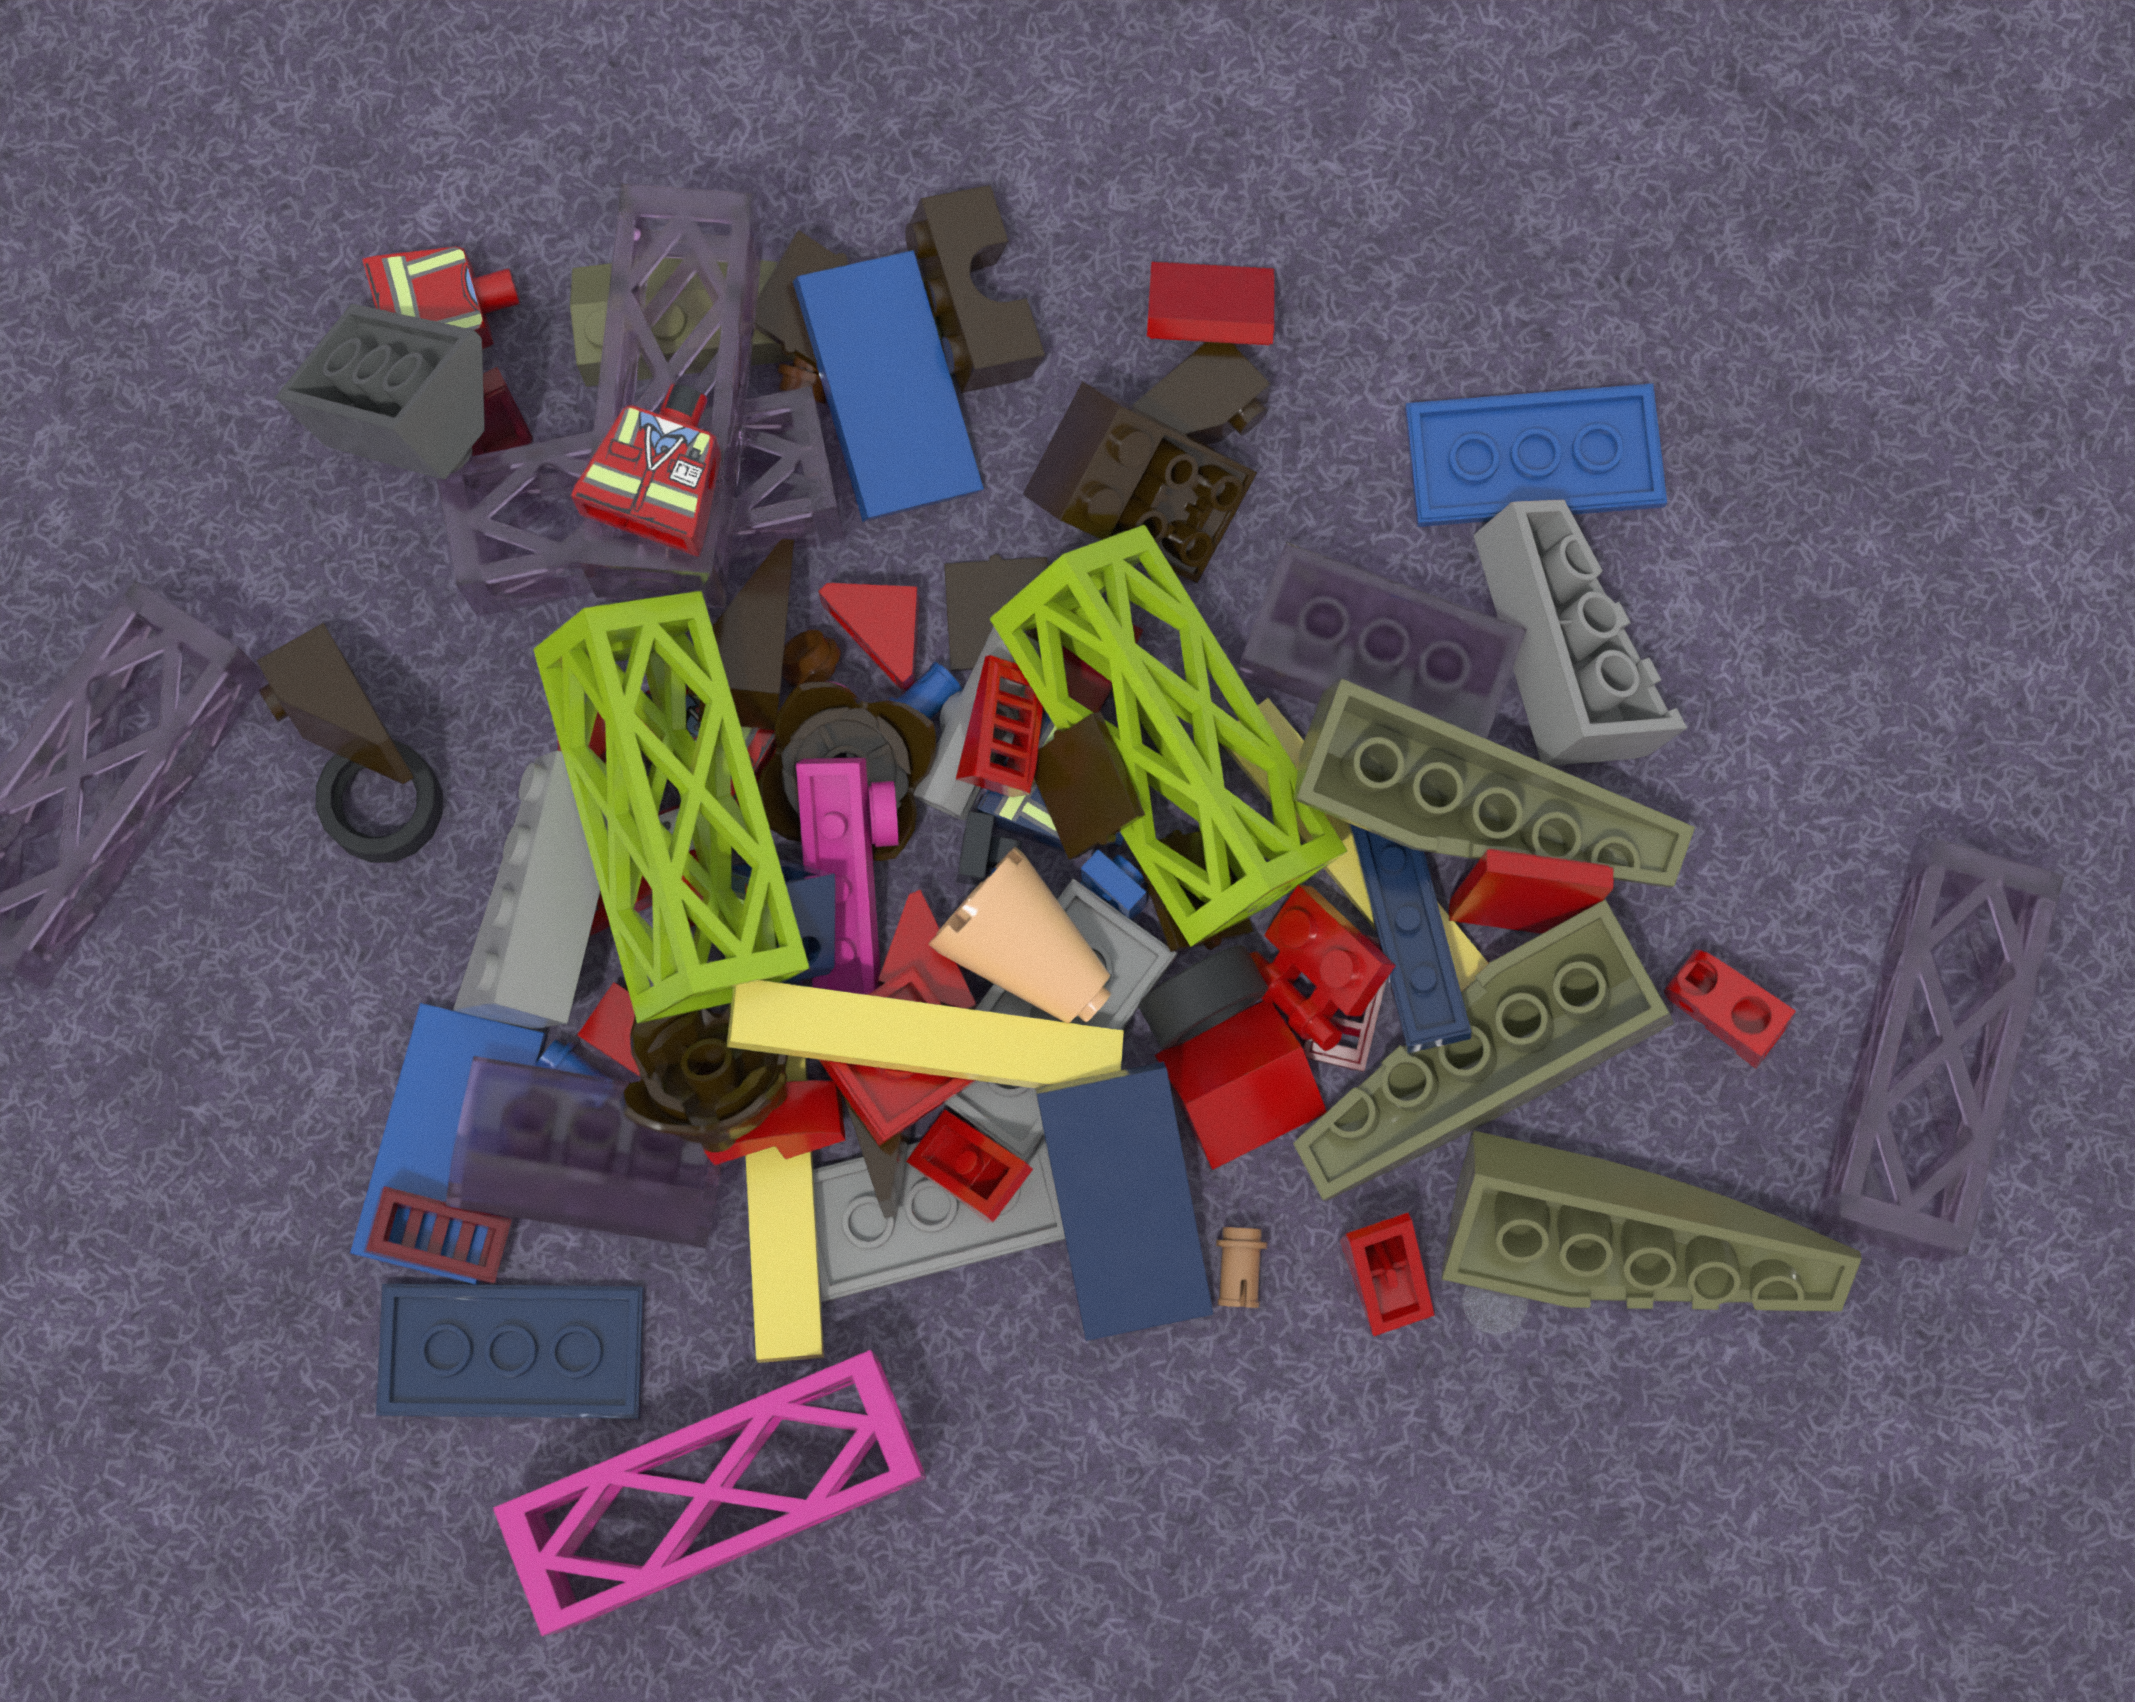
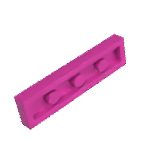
M866 758L802 759L796 764L803 864L807 867L835 874V967L828 975L812 978L813 988L868 995L880 987L878 979L881 969Z

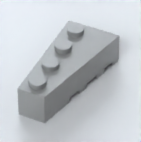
M1564 499L1511 502L1473 535L1542 763L1556 766L1636 759L1652 754L1687 729L1677 708L1668 711L1655 685L1661 681V678L1650 658L1641 660L1624 628L1631 622L1620 602L1614 603L1612 599L1606 596L1597 576L1602 572V569Z
M558 750L537 757L534 763H530L522 776L519 787V799L522 801L514 826L510 830L504 845L503 859L453 1008L454 1011L526 1029L568 1023L600 887L562 752ZM602 812L604 823L608 833V820Z

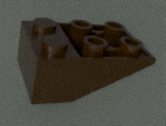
M1082 381L1023 495L1058 520L1102 540L1145 525L1174 573L1198 583L1258 472L1136 407Z

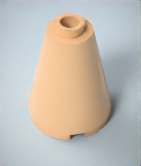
M1014 847L995 866L997 869L983 882L981 881L928 944L939 954L1068 1024L1078 1016L1086 1023L1112 994L1104 987L1110 974L1027 857Z

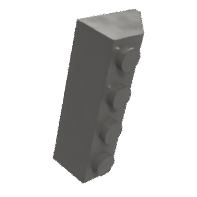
M351 303L274 398L326 447L446 480L449 474L458 471L466 464L472 454L473 444L484 432L482 338L473 329Z

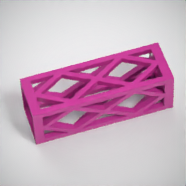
M869 1350L498 1505L493 1510L541 1636L561 1633L915 1484L927 1477L880 1360L874 1352ZM855 1384L867 1415L804 1405ZM782 1420L856 1431L806 1500L733 1488ZM743 1431L705 1484L640 1474ZM878 1440L890 1471L841 1491ZM624 1486L694 1497L644 1566L574 1555ZM578 1500L552 1536L544 1514ZM722 1502L790 1512L682 1558ZM566 1573L623 1581L625 1583L577 1602Z

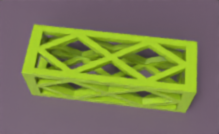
M1145 525L1061 555L990 618L996 631L1057 729L1071 728L1093 713L1068 696L1062 645L1112 682L1118 728L1106 720L1105 723L1145 813V816L1120 832L1191 947L1270 907L1293 891L1297 885H1301L1348 852L1324 812L1294 800L1298 770ZM1141 561L1153 582L1136 570L1134 566ZM1105 591L1107 594L1108 605L1101 596V594ZM1129 600L1179 630L1186 682L1135 643ZM1036 627L1041 659L1024 633ZM1206 667L1241 724L1211 702ZM1176 715L1192 725L1195 746ZM1139 720L1161 755L1142 744ZM1218 742L1267 772L1274 825L1224 787ZM1148 784L1199 822L1206 871L1156 839ZM1295 810L1313 840L1303 845L1300 844ZM1264 857H1266V858L1269 859L1270 861H1269V862H1266L1265 859H1264ZM1228 864L1238 878V881L1232 886ZM1179 884L1206 904L1195 911Z
M702 591L583 608L536 646L533 651L637 1024L730 1004L732 1002L733 986L758 980L783 983L809 969V964ZM689 630H690V634H691V637H692L693 644L690 642V640L688 639V637H687L686 634H685V633H686L687 631H689ZM629 660L626 672L615 662ZM644 674H646L653 702L641 690ZM686 684L706 704L696 742L686 729ZM597 712L600 713L606 723V765L588 747ZM640 750L652 761L648 778ZM730 774L740 807L731 795ZM667 778L678 789L681 798L673 835L660 823L658 817ZM602 812L608 820V833L606 830ZM691 839L693 840L699 863L688 852ZM731 846L752 867L744 905H742L731 888ZM642 874L652 888L653 928L634 910ZM682 875H683V876L692 884V886L704 897V898H703V902H702V901L697 897V895L681 880V879H682ZM687 916L696 925L694 938H692ZM777 939H778L780 948H777ZM712 942L725 955L726 959L707 963ZM648 977L650 978L654 986L650 987Z

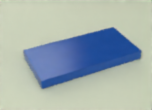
M914 250L797 276L793 280V285L817 361V369L862 522L981 492L984 488Z
M1653 383L1406 403L1405 405L1417 527L1488 522L1511 502L1564 499L1572 515L1663 508L1667 504Z
M420 1003L350 1254L479 1285V1280L364 1253V1247L379 1194L384 1186L498 1216L537 1074L533 1068L542 1056L547 1038L545 1033ZM397 1208L388 1242L401 1244L410 1210ZM423 1214L414 1249L427 1250L436 1216ZM449 1221L440 1253L441 1256L452 1258L462 1222ZM475 1226L466 1262L478 1265L487 1228Z

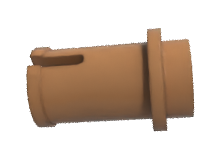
M1223 1227L1222 1240H1216V1246L1222 1247L1220 1295L1217 1306L1259 1308L1261 1249H1267V1243L1261 1242L1262 1229Z

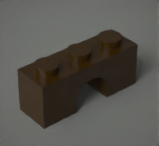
M991 185L921 198L910 222L907 223L905 228L906 244L908 251L914 250L916 260H920L926 279L923 284L933 317H938L944 336L941 339V345L949 373H955L961 393L1004 385L1032 377L1044 358L1045 353L1027 298L1009 302L993 301L976 289L970 273L996 265L1009 242Z

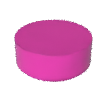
M894 781L871 782V786H868L872 844H875L876 847L897 846L898 824Z

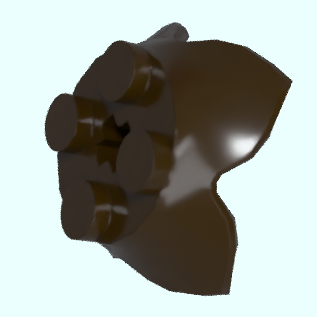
M833 682L799 684L788 695L777 714L774 727L776 751L773 758L762 769L757 783L770 830L787 840L802 843L796 764L802 759L833 758L837 754L844 752L846 758H853L854 756L866 758L868 786H871V782L894 781L898 845L876 847L875 844H872L873 861L895 859L905 848L915 830L918 813L913 794L916 787L929 774L935 760L936 733L934 723L924 714L905 703L891 700L873 703L860 700L850 689Z
M731 1003L727 1010L721 1014L713 1013L707 1008L637 1024L636 1017H634L630 1033V1046L632 1057L640 1072V1081L629 1083L620 1097L621 1109L627 1119L639 1126L660 1133L674 1134L688 1142L700 1143L709 1152H722L730 1148L737 1138L761 1125L770 1113L786 1100L788 1094L786 1081L788 1076L785 1071L788 1055L727 1047Z

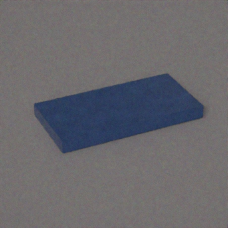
M1159 1062L1035 1088L1085 1340L1089 1341L1214 1315L1165 1063Z
M382 1284L376 1416L640 1419L645 1288L627 1286Z

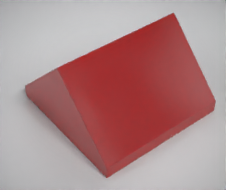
M1264 1001L1258 1003L1191 1040L1154 1055L1158 1063H1165L1170 1088L1212 1170L1323 1116L1327 1112L1302 1046L1272 1003L1267 1004Z

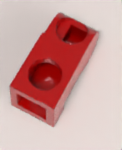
M1698 949L1691 953L1663 990L1665 996L1696 1021L1704 1024L1705 1029L1736 1050L1735 1054L1755 1069L1758 1068L1789 1027L1796 1010L1721 960Z

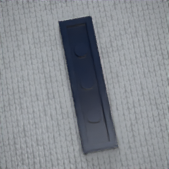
M1348 823L1381 952L1396 965L1388 976L1407 1054L1470 1040L1472 1032L1424 851L1410 849Z

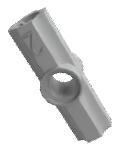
M993 627L963 691L956 692L950 696L942 707L940 728L943 733L936 746L935 760L929 774L916 787L913 794L919 801L964 821L981 787L956 780L955 778L985 656L992 655L1016 663L995 627ZM1027 636L1041 659L1039 642ZM1000 678L999 690L1023 697L1026 686ZM997 703L996 714L1018 720L1019 714L1017 709ZM994 727L993 738L1012 744L1013 733ZM991 751L990 762L993 763L998 753Z

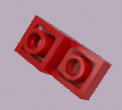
M834 1081L786 1082L788 1091L786 1100L774 1109L761 1125L737 1138L736 1142L725 1151L713 1153L704 1149V1153L715 1166L774 1146L786 1160L846 1141L840 1089Z

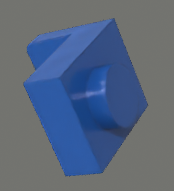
M1098 849L1081 867L1082 881L1080 884L1128 919L1133 921L1146 907V891L1140 887L1145 881L1144 877L1121 855L1117 854L1110 860Z

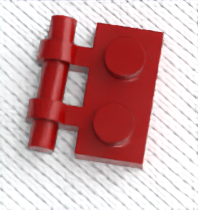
M1297 885L1264 934L1280 951L1274 961L1270 963L1258 951L1250 953L1251 958L1269 988L1261 999L1267 1004L1275 1003L1289 1016V1026L1302 1039H1312L1324 1051L1333 1049L1342 1038V1032L1330 1021L1338 1008L1348 1016L1361 1017L1396 966L1316 889L1305 885ZM1301 972L1317 987L1308 999L1293 985Z

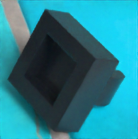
M968 812L958 866L957 883L978 886L984 880L986 867L994 869L1014 847L1021 851L1022 841L991 837L994 815Z

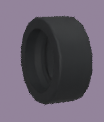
M393 740L414 777L412 782L417 792L415 811L411 820L400 831L388 836L371 837L356 831L348 823L343 811V793L349 780L366 767L335 754L325 764L316 784L315 809L324 830L347 853L370 863L397 862L416 854L434 836L443 815V791L434 770L411 746Z
M1237 945L1211 955L1171 977L1142 998L1138 1008L1160 1047L1170 1049L1191 1040L1242 1012L1263 997L1269 988L1246 947Z

